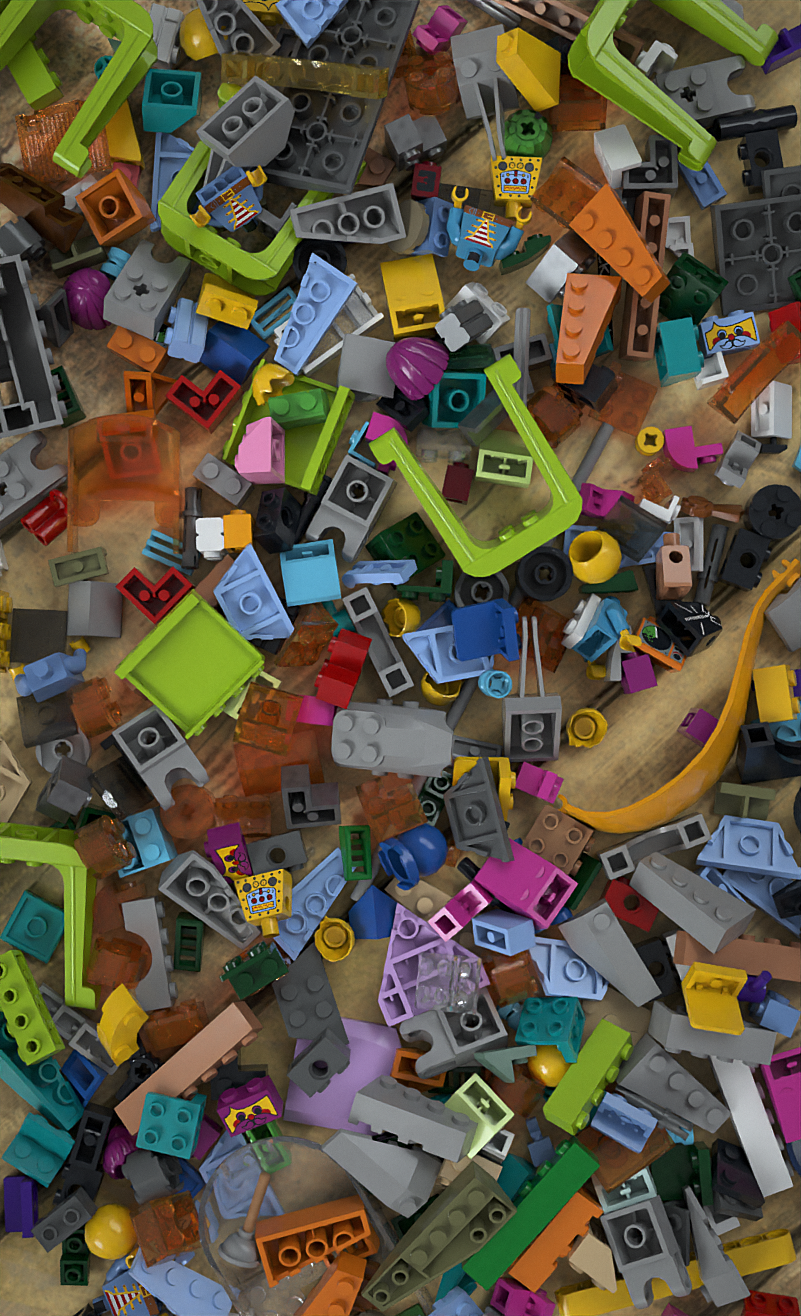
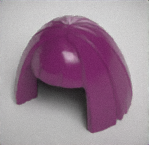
M91 267L72 273L62 286V289L66 292L71 320L76 325L87 330H102L106 326H110L112 323L103 319L104 297L110 290V282L106 275Z
M421 337L404 338L395 343L386 355L387 370L393 382L407 398L413 401L420 400L434 389L433 384H438L444 374L443 371L446 370L448 365L449 351L446 346L431 339Z

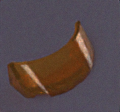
M788 320L781 323L729 375L718 388V391L708 400L707 404L735 424L764 389L801 354V332Z

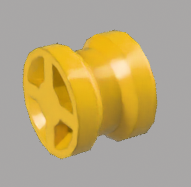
M646 427L636 436L635 448L643 456H653L663 447L664 436L658 428Z

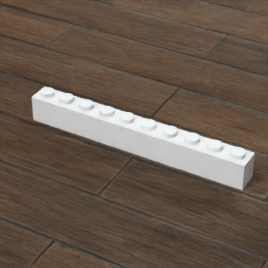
M680 927L661 935L670 950V959L673 967L676 968L679 974L680 986L682 988L681 983L691 966L673 963L677 930L685 931ZM708 1055L707 1058L724 1104L732 1113L729 1117L739 1144L744 1151L763 1196L767 1197L793 1187L790 1177L794 1176V1172L789 1161H784L781 1151L784 1150L782 1140L778 1134L774 1135L771 1125L775 1124L769 1108H764L761 1100L765 1098L763 1089L759 1082H754L752 1076L755 1068L743 1064L742 1060L734 1059L733 1063H727L716 1059L717 1056Z

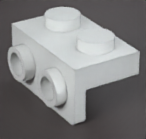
M656 40L648 52L644 50L641 52L634 65L649 79L653 72L661 74L672 71L678 55L670 45Z
M473 281L465 284L445 309L447 310L451 306L454 307L464 299L467 303L472 300H478L484 309L483 313H487L494 323L492 328L476 338L483 346L502 325L510 320V317L506 314L507 310L502 304L494 302L488 296V291L483 285Z
M674 495L666 502L664 507L643 498L636 504L632 516L637 517L636 522L646 527L654 525L662 528L667 523L670 524L672 520L676 519L681 508L677 504L680 497Z

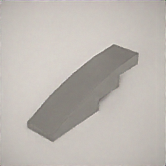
M42 982L38 988L59 1035L68 1040V1045L112 1076L118 1067L98 1038L97 1024L77 1007L66 1006L65 998Z

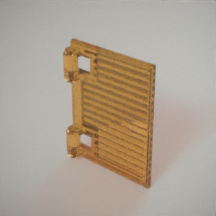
M77 99L36 110L32 115L21 114L15 116L25 173L45 185L77 178L54 163L53 154L85 101ZM36 125L37 130L28 132L27 127ZM104 128L88 148V157L92 162V166L85 175L112 169L106 129Z

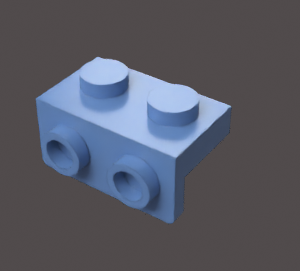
M437 197L416 201L426 207L425 211L429 215L430 222L424 242L412 249L414 252L409 255L420 256L433 253L441 257H447L450 245L447 222L450 207H453L454 204Z
M607 1092L590 1126L634 1152L641 1153L658 1120L648 1110L636 1108L628 1104L627 1100L621 1095Z

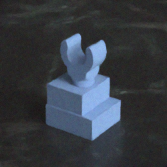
M534 1116L525 1121L532 1141L528 1142L527 1146L533 1165L536 1167L546 1159L550 1161L556 1153L549 1135L542 1136Z

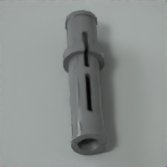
M198 487L185 488V506L181 517L184 519L181 568H186L187 570L199 569V551L196 549V537L199 535L196 533V520L203 518V512H201L202 489Z
M712 524L703 561V571L697 574L699 581L695 598L693 599V602H699L703 606H710L714 584H717L719 580L717 572L729 530L727 526ZM716 541H717L718 543H717V547H716L714 559H713V561L711 562L713 550H714V547H715V543H716ZM711 568L706 589H704L708 570Z
M617 1084L615 1090L625 1095L624 1098L628 1104L636 1108L648 1110L658 1120V1128L662 1130L664 1127L686 1141L689 1133L679 1127L681 1126L691 1132L694 1124L672 1114L671 1109L667 1107L663 1109L646 1098Z

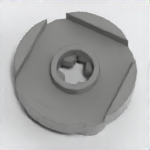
M56 723L49 726L47 730L45 729L37 740V760L50 774L54 772L63 757L62 753H57V748L62 745L61 742H66V745L71 748V752L67 753L68 758L85 766L88 765L92 746L88 735L81 727L72 723Z

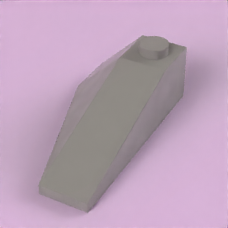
M196 0L223 63L241 83L281 46L242 0ZM223 35H228V39L225 40Z
M393 183L289 210L296 238L383 244L406 237Z
M194 850L179 854L161 873L158 890L242 950L261 933L259 926H254L246 921L240 900L217 868Z
M605 897L557 925L570 948L637 1007L662 994Z
M341 1128L322 1145V1150L387 1207L407 1218L428 1201L442 1165V1161L439 1158L422 1150V1148L412 1146L411 1149L399 1147L397 1142L390 1140L387 1143L374 1141L370 1135Z
M688 1185L683 1186L685 1206L690 1211V1231L699 1277L704 1284L699 1288L708 1303L713 1301L717 1307L750 1296L751 1294L732 1259L724 1253L721 1240L714 1229L710 1228L708 1224L710 1222L693 1191Z

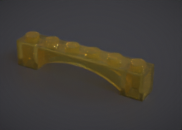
M231 51L221 55V82L246 85L256 75L270 86L312 89L350 95L351 97L381 99L387 97L389 67Z

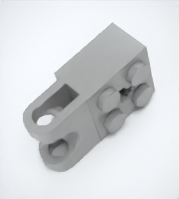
M741 55L657 74L653 80V83L703 128L713 126L715 118L742 114L756 109L755 100L752 95H736L730 91L727 85L728 81L739 77L746 67L744 58Z
M142 239L104 297L103 319L153 340L167 318L170 307L176 303L177 296L190 276L192 260L179 255L173 262L160 263L153 259L152 248L154 244Z
M42 431L31 432L0 454V488L7 486L4 489L6 491L5 495H0V530L38 504L52 489H56L71 477V471L63 464H56L46 470L38 469L36 456L47 444L46 437Z
M346 454L306 532V540L309 542L322 541L329 530L341 529L346 538L342 557L350 564L355 562L393 493L397 482ZM361 486H363L365 495L362 498L356 499L355 489H361Z
M155 704L112 732L120 748L164 811L175 805L171 795V788L177 780L188 778L194 781L198 787H202L210 781L206 770L189 748L184 738L169 717Z
M487 987L436 1005L435 1009L403 1021L399 1028L401 1036L405 1041L424 1040L432 1046L429 1052L419 1057L416 1061L415 1070L418 1077L422 1079L436 1076L475 1061L474 1053L508 1047V1034Z
M660 1195L600 1216L619 1272L623 1274L630 1297L637 1309L648 1308L653 1302L654 1295L651 1284L653 1278L664 1280L672 1294L676 1297H684L691 1293L692 1283ZM637 1229L642 1232V1235H638Z

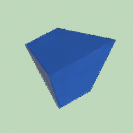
M374 885L370 886L349 911L350 926L354 932L355 939L391 937L397 902Z
M75 1049L61 1067V1071L66 1075L84 1109L109 1074Z

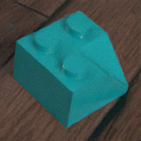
M153 68L147 72L142 100L144 131L171 133L192 117L200 116L202 102L201 72Z
M692 317L661 322L656 327L654 354L661 387L696 377L702 371L701 368L704 367L703 353L698 351L696 341H699V330L696 324L693 325Z
M444 370L439 383L433 384L434 389L429 394L424 395L430 414L422 421V424L432 428H459L457 425L485 398L487 375L484 373Z

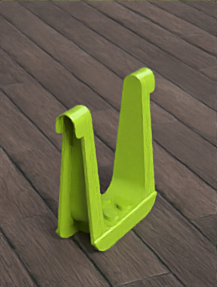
M11 0L0 15V72L49 16L62 9L77 12V16L84 23L90 24L92 22L99 26L100 31L106 37L111 39L116 37L122 41L53 154L54 163L76 177L82 178L92 166V162L88 157V148L154 63L158 61V49L153 40L152 19L149 13L133 0Z
M599 0L568 53V67L572 77L580 80L680 147L681 151L678 154V160L681 164L694 171L702 170L717 145L715 138L623 57L614 45L613 33L615 30L618 31L627 18L626 12L635 5L637 0ZM649 0L737 56L741 55L745 61L755 66H762L778 41L777 33L769 25L761 24L757 30L753 29L720 0Z
M227 78L217 91V95L220 98L218 101L219 108L227 103L243 87ZM200 140L167 191L158 201L161 233L166 243L174 250L240 290L254 296H267L276 292L293 264L296 246L304 238H296L291 216L271 244L265 250L258 253H249L240 249L241 245L236 240L227 237L225 240L217 235L218 231L213 226L205 225L202 228H198L189 215L199 199L196 192L203 188L211 148ZM364 160L362 162L355 185L359 181L360 177L362 176L366 168L367 162H365ZM309 190L297 208L332 199L335 193Z
M510 353L485 368L484 372L551 490L548 504L539 512H536L534 509L521 517L522 522L515 527L512 524L505 526L498 531L500 536L493 540H478L467 530L395 427L368 443L373 454L381 464H388L392 460L395 461L463 572L474 577H487L499 572L567 530L578 520L582 511V497L512 385L521 378V371Z
M0 822L1 863L10 864L20 860L26 861V865L33 867L42 866L43 863L53 865L62 874L64 881L65 1005L96 1010L100 1002L101 983L97 979L89 978L100 854L97 843L89 835L77 833L71 829Z

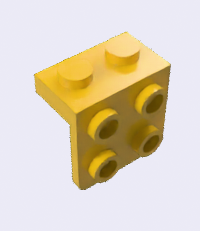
M205 273L196 313L248 330L257 309L258 300L254 299V295L240 290L219 276Z
M456 757L454 759L452 786H455L458 783V779L464 773L469 772L477 764L476 761L483 757ZM488 757L504 821H507L508 810H513L514 799L510 789H515L516 773L511 772L509 758Z
M693 962L681 983L689 1022L693 1028L741 1035L745 1028L737 996L748 980L746 970Z

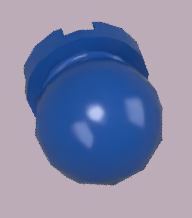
M416 823L405 827L398 834L397 839L390 837L380 842L379 846L382 850L378 852V856L388 876L393 874L400 881L397 886L406 891L418 885L419 877L434 874L445 864L448 847L446 838L439 829L429 823Z

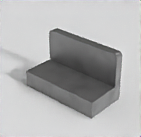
M292 202L281 219L262 208L261 213L256 216L259 232L274 240L289 219V210L297 208V205Z
M493 389L457 426L471 446L477 447L509 414L495 389Z

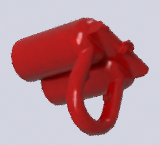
M52 489L49 492L50 496L45 497L20 519L25 529L32 534L34 533L35 537L44 546H48L64 532L78 515V512L72 508L69 499L57 489Z

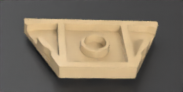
M0 735V822L9 823L31 786L32 781L3 736Z

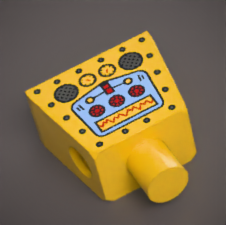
M491 156L489 169L494 206L506 207L505 218L516 221L515 213L519 207H532L542 158L506 156L507 158L502 159V156H497V160L493 161Z
M279 869L234 880L246 921L254 926L261 925L263 938L279 936L278 921L289 919L292 916V874L284 869Z

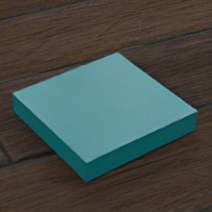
M26 889L5 926L0 939L47 964L64 935V909Z

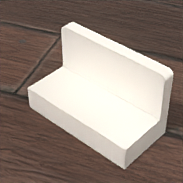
M622 124L594 133V153L609 185L613 189L622 187V171L642 165V159L626 126Z
M777 381L751 384L752 438H792L791 385Z

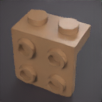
M546 805L533 824L522 846L555 865L568 876L571 874L575 877L583 862L579 861L584 851L589 853L596 841V838L593 837L595 831L556 808Z

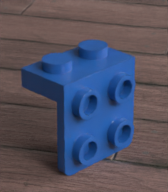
M496 599L452 610L451 617L456 656L460 661L464 662L495 654H502L509 662L520 659L519 649L522 648L519 634L516 632V624L519 622L518 612L505 599Z

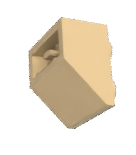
M590 1220L588 1224L589 1230L584 1236L576 1235L574 1238L572 1250L568 1253L569 1264L578 1273L582 1274L585 1272L591 1276L592 1282L603 1291L607 1288L614 1294L617 1290L611 1247L605 1230Z

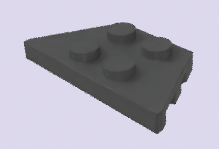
M479 758L476 761L477 764L469 772L464 773L458 779V783L443 795L456 848L467 852L473 851L485 857L498 858L502 862L514 861L489 758Z
M314 942L288 967L290 969L289 972L272 983L289 1038L312 1041L328 1028L345 1045H348L349 1040L320 953Z

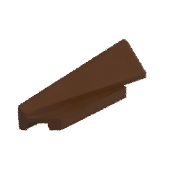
M0 163V202L17 216H22L39 234L63 253H66L84 223V216L63 207L65 206L64 195L14 165Z

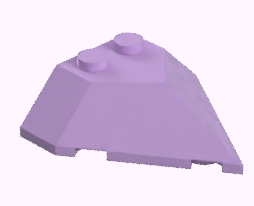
M397 903L378 1003L388 1027L434 1009L436 1005L466 995L490 984L479 957L451 938L445 942L430 924Z

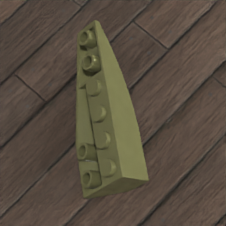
M472 1161L412 1225L361 1292V1295L382 1312L477 1253L517 1212V1208L494 1177Z

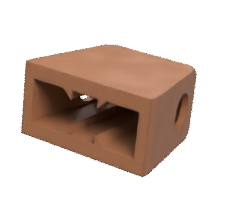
M667 533L663 535V546L660 547L656 555V600H683L692 587L689 546L680 545V534Z

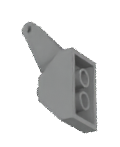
M503 24L450 37L453 61L466 118L468 121L482 118L493 161L497 160V155L487 116L496 114L498 141L502 159L507 158L505 151V112L520 108L516 86L496 62L497 36L505 33Z
M256 75L196 131L201 141L211 148L203 187L232 166L242 167L244 172L250 171L252 167L258 165L266 166L286 146L295 109L289 98Z
M525 616L522 617V648L517 694H510L502 698L504 757L509 758L510 762L555 761L559 759L562 716L561 697L558 693L544 692L536 616L531 617V635L537 693L524 694L528 642L527 617Z

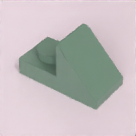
M517 1045L474 1053V1058L505 1083L515 1082L512 1065L527 1063L528 1057L537 1056L536 1045Z

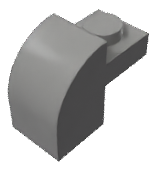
M738 430L723 454L714 475L719 477L728 486L741 488L746 480L750 466L759 454L761 442Z

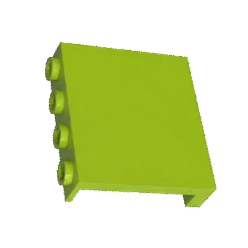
M261 359L260 364L254 368L252 380L257 371L263 365L268 364L265 359ZM294 374V383L282 389L283 395L303 391L308 393L310 390L321 388L328 395L330 411L325 423L285 430V483L282 484L317 496L323 476L327 471L356 396L349 388L340 385L339 388L317 380ZM252 384L243 396V407L240 414L233 421L232 435L230 440L225 442L222 451V459L234 467L238 446L242 443L243 434H246V425L262 418L270 417L269 403L265 401L264 406L257 405L253 397Z
M192 589L116 666L114 673L122 680L127 678L185 732V738L188 740L193 734L197 737L207 727L205 722L212 715L217 717L226 708L225 702L231 696L236 698L245 689L244 683L250 677L255 679L264 670L265 656L202 596Z

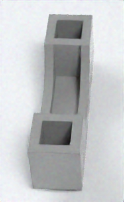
M367 587L342 598L358 633L372 639L368 654L389 697L413 687V681Z
M694 812L596 853L600 863H602L606 878L612 880L636 870L639 861L655 851L664 856L676 851L689 849L711 840L712 837L702 813Z
M158 895L126 900L122 903L126 931L134 932L144 938L152 953V964L148 974L135 984L136 998L144 1011L172 1007L175 999L178 998V989L176 982L171 981L170 972L174 971L172 956L167 955L166 945L169 944L168 929L163 928L162 918L165 917L164 903L159 901Z

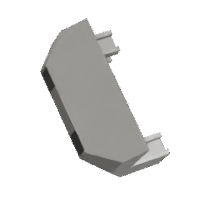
M20 254L0 258V383L14 380L20 403L4 406L0 391V439L64 424L63 418L68 417L65 403L63 400H58L56 393L61 391L58 375L52 376L49 366L55 364L51 348L45 349L42 339L48 337L44 321H38L35 310H40L36 293L31 294L28 280H33L27 260L22 261Z

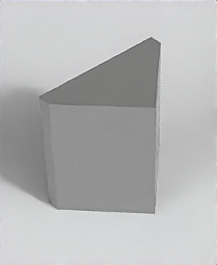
M79 581L69 584L66 636L121 638L123 594L115 587L117 583Z

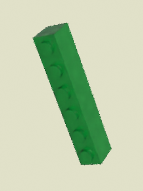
M572 1135L569 1140H562L556 1147V1154L550 1161L546 1159L537 1168V1175L531 1182L527 1180L521 1185L517 1192L518 1196L512 1202L517 1208V1212L477 1253L462 1261V1269L486 1291L489 1290L600 1167L598 1157L575 1136Z

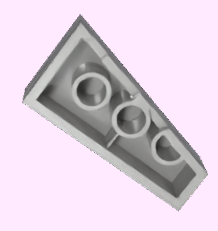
M656 851L639 861L629 883L632 888L713 954L742 935L756 911V908Z
M654 1001L647 1033L665 1046L664 1049L666 1051L681 1054L682 1050L691 1051V1055L699 1058H707L708 1055L717 1056L716 1059L727 1063H733L734 1059L742 1060L743 1064L756 1068L759 1067V1064L770 1065L777 1032L757 1023L744 1020L745 1030L741 1035L696 1029L690 1025L686 1007L677 1006L675 1011L665 1006L664 1002Z
M647 1033L634 1046L630 1058L627 1061L623 1060L619 1066V1073L615 1079L619 1085L665 1109L666 1107L671 1109V1112L713 1134L732 1114L707 1088Z
M384 1075L379 1076L356 1092L348 1122L354 1125H358L359 1121L372 1125L370 1131L382 1134L383 1130L398 1135L397 1141L407 1145L408 1143L422 1144V1150L456 1163L469 1153L478 1123L470 1120L467 1115L459 1112L456 1113L445 1107L442 1102L431 1100L421 1095L417 1089L408 1088L398 1083L395 1078Z

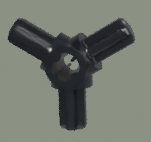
M139 1032L137 1033L139 1050L131 1055V1059L128 1060L130 1068L127 1071V1075L129 1077L115 1095L119 1102L127 1098L166 1063L161 1062L160 1057H155L151 1050L146 1051ZM143 1063L148 1064L146 1068H151L147 1074L142 1072L143 1068L139 1069Z

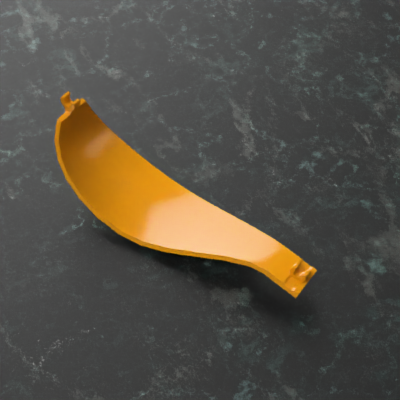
M783 559L781 564L787 570L781 574L774 569L772 570V576L775 580L765 589L752 611L744 633L728 699L718 724L702 751L688 766L655 793L628 807L609 812H587L570 805L566 797L559 794L557 797L563 802V806L557 810L596 831L627 834L645 831L668 822L697 803L718 781L735 753L739 740L740 726L745 723L753 678L752 669L755 666L757 649L767 618L764 612L778 594H787L801 577L799 560L794 559L790 563Z

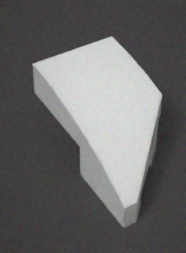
M690 216L668 218L665 248L677 258L685 251L694 257L693 243H691Z

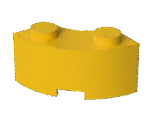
M123 983L111 993L101 1009L103 1012L101 1021L97 1023L98 1038L117 1067L139 1050L137 1033L142 1024L149 1018L138 1000Z

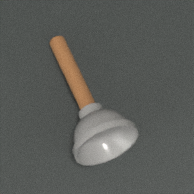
M267 1172L260 1173L244 1225L239 1228L238 1232L230 1234L218 1248V1254L224 1260L239 1267L255 1268L261 1262L254 1237V1227L271 1175Z

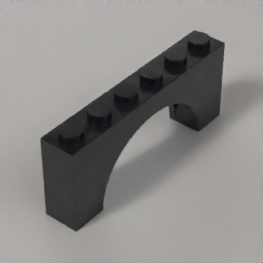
M768 722L741 725L736 766L742 785L801 776V743L777 738L771 733Z

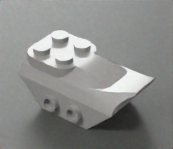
M377 698V702H349L347 709L339 706L337 708L333 721L331 751L334 763L338 767L372 770V775L387 776L388 772L398 773V778L413 779L414 775L442 778V770L446 766L451 765L454 731L446 724L445 711L419 707V702L403 701V705L393 704V699Z

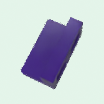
M28 1175L6 1176L3 1180L5 1231L22 1232V1238H33L34 1235L30 1230L39 1220L38 1183Z

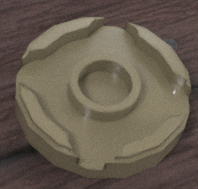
M412 199L405 200L399 204L406 237L387 242L391 250L402 255L413 253L414 250L412 249L424 242L429 229L430 220L429 215L425 211L426 207Z

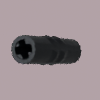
M787 105L715 118L713 122L714 137L717 142L742 138L745 134L795 128L797 125V112L794 105Z

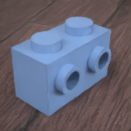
M768 989L763 1002L759 1004L749 1003L748 1005L749 1016L759 1025L790 1038L801 1011L789 1004V999Z

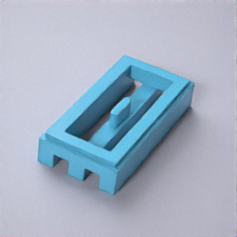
M287 286L257 310L250 324L264 341L275 334L274 330L290 318L291 311L265 332L263 330L293 306L297 295L290 286ZM288 295L291 297L290 300L260 324L256 322Z
M152 529L151 536L147 540V545L143 549L142 554L167 566H174L179 571L192 576L194 570L183 569L181 565L150 552L151 548L154 547L181 560L183 555L155 542L157 537L179 548L183 547V542Z

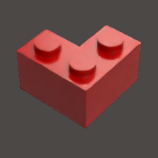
M219 370L204 391L181 375L165 397L171 404L212 435L244 394L241 385Z
M174 566L155 585L139 569L134 567L115 586L155 625L192 589L196 588Z
M343 628L338 637L332 636L327 650L332 653L330 660L325 658L314 684V687L319 688L316 699L347 709L360 678L372 642L371 638Z

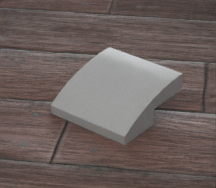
M348 333L344 334L336 388H339L341 385L353 392L393 398L395 383L387 370L386 355L395 342Z
M801 577L787 594H778L764 612L789 652H794L801 647Z
M621 635L608 649L605 661L606 676L604 677V682L621 681V655L632 653L620 648L619 641Z

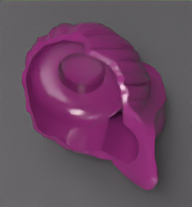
M124 1124L116 1125L110 1130L108 1145L103 1155L104 1170L115 1180L124 1179L122 1165L126 1163L128 1154L139 1149L136 1146L138 1135L132 1136Z

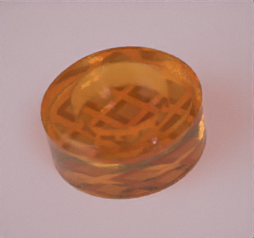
M451 839L447 846L448 853L445 866L455 868L460 849L456 848L455 841Z

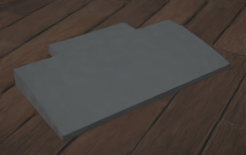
M349 0L309 49H307L293 30L280 28L276 40L281 46L269 57L261 79L289 98L295 112L285 148L266 166H261L267 176L266 183L329 193H352L420 0ZM252 167L250 169V172L256 170L258 167Z
M801 165L762 170V199L710 206L716 272L729 281L719 295L723 316L737 310L753 312L781 308L797 302L787 278L801 271Z

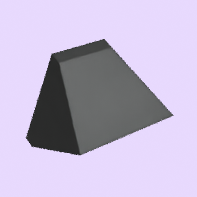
M57 287L40 305V310H35L38 321H44L48 336L46 338L54 347L60 348L74 333L66 292L64 289Z

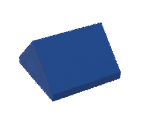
M219 321L208 330L204 351L199 361L215 373L221 370L239 385L243 386L254 368L269 350L270 345L249 330Z

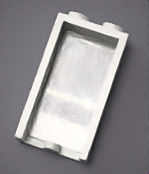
M350 274L348 277L356 282L355 276ZM357 286L299 375L303 373L305 377L309 378L313 373L341 354L344 334L366 336L384 323V315L381 312L378 314L366 292L363 293L359 286ZM289 319L274 330L276 336L274 343L277 347Z

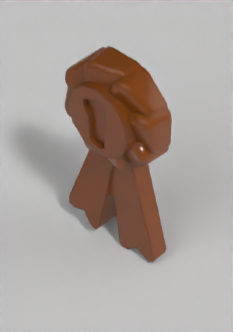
M693 495L688 498L683 497L680 504V510L692 517L706 518L714 516L736 523L739 522V519H741L745 512L742 509V505L713 504L704 497Z

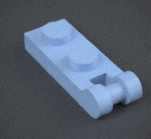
M415 560L358 561L352 567V570L347 571L342 576V582L348 588H354L359 583H372V585L393 583L394 585H401L406 583L409 577L418 569Z

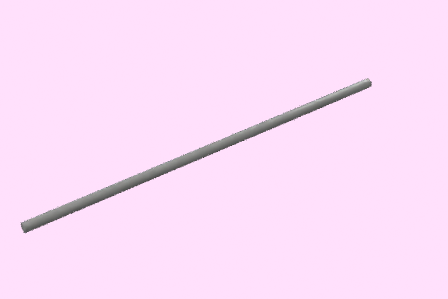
M602 423L572 479L579 492L581 484L586 483L615 429L608 423ZM557 536L550 539L549 541H547L539 547H552ZM517 585L507 602L518 611L525 596L519 591ZM480 676L465 680L460 689L459 696L454 700L447 713L446 724L452 731H454L476 690ZM414 775L379 843L390 837L397 838L429 776ZM379 843L371 856L372 880H358L350 895V898L358 901L370 888L382 866L378 856V852L382 850Z

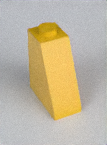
M519 27L497 36L496 62L532 108L539 112L558 105L561 53Z
M127 98L88 148L89 156L92 161L113 164L114 162L140 166L144 170L145 162L131 106Z

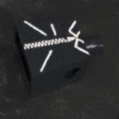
M669 601L655 621L687 657L708 649L723 630L719 617L711 615L699 602Z

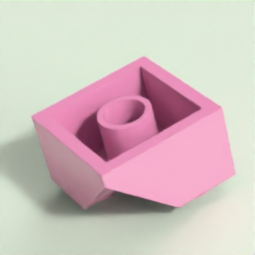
M265 417L246 425V434H243L242 443L238 446V454L235 455L236 470L253 485L285 483V430L272 417Z

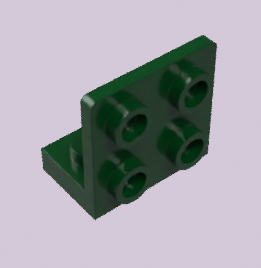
M685 251L666 275L670 284L660 294L658 312L671 321L692 317L693 325L696 324L698 326L729 281Z
M417 512L380 532L365 545L374 561L415 560L418 570L409 577V580L446 556ZM390 583L393 589L396 590L397 585Z
M442 560V567L436 566L435 585H440V587L397 585V595H402V598L413 601L418 600V596H428L429 601L445 602V599L451 598L453 560Z
M265 941L256 944L250 948V951L247 953L248 956L242 959L238 955L226 962V965L222 967L224 971L219 976L220 980L223 982L229 979L240 1000L289 972L290 969L273 941L268 944Z
M704 1141L694 1142L693 1145L676 1143L671 1147H665L664 1144L650 1145L651 1175L657 1189V1195H660L661 1201L684 1199L682 1187L688 1185L702 1206L714 1205L710 1153Z

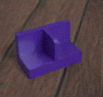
M801 24L789 31L786 28L780 30L778 41L765 63L761 66L765 75L801 57Z

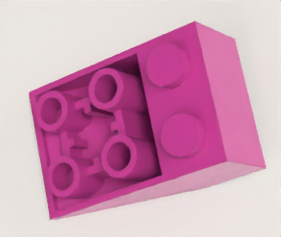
M509 838L514 861L502 862L501 859L489 856L473 880L517 915L533 919V925L536 930L548 929L578 883L555 865Z
M801 1047L772 1055L770 1065L759 1064L786 1144L801 1139Z

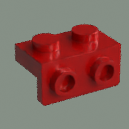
M749 1290L751 1295L743 1298L744 1307L741 1316H800L798 1299L796 1297Z

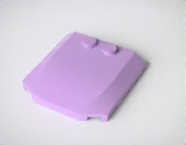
M341 1017L349 1040V1044L346 1046L351 1050L349 1066L341 1074L336 1072L329 1079L331 1082L322 1093L316 1092L311 1098L290 1079L283 1120L337 1130L341 1128L371 1136L377 1135L378 1133L370 1131L372 1125L359 1121L358 1125L349 1123L348 1119L356 1092L381 1075L390 1076L396 1048H402L396 1026L388 1027L385 1024ZM297 1039L294 1059L312 1040ZM322 1060L314 1062V1065L318 1068L328 1066Z

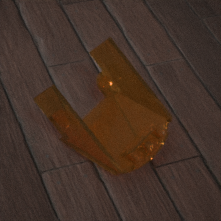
M112 414L95 417L68 429L67 552L72 554L78 553V527H89L97 523L100 518V501L154 502L155 520L162 527L173 528V553L181 555L183 501L181 435L178 430L159 420L132 414Z

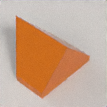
M124 371L127 412L155 409L157 415L168 402L165 395L177 379L152 372Z
M417 1047L396 1048L390 1076L395 1078L398 1083L423 1093L437 1087H443L446 1072L427 1079L418 1077L415 1070L416 1061L419 1057L426 1054L427 1051Z

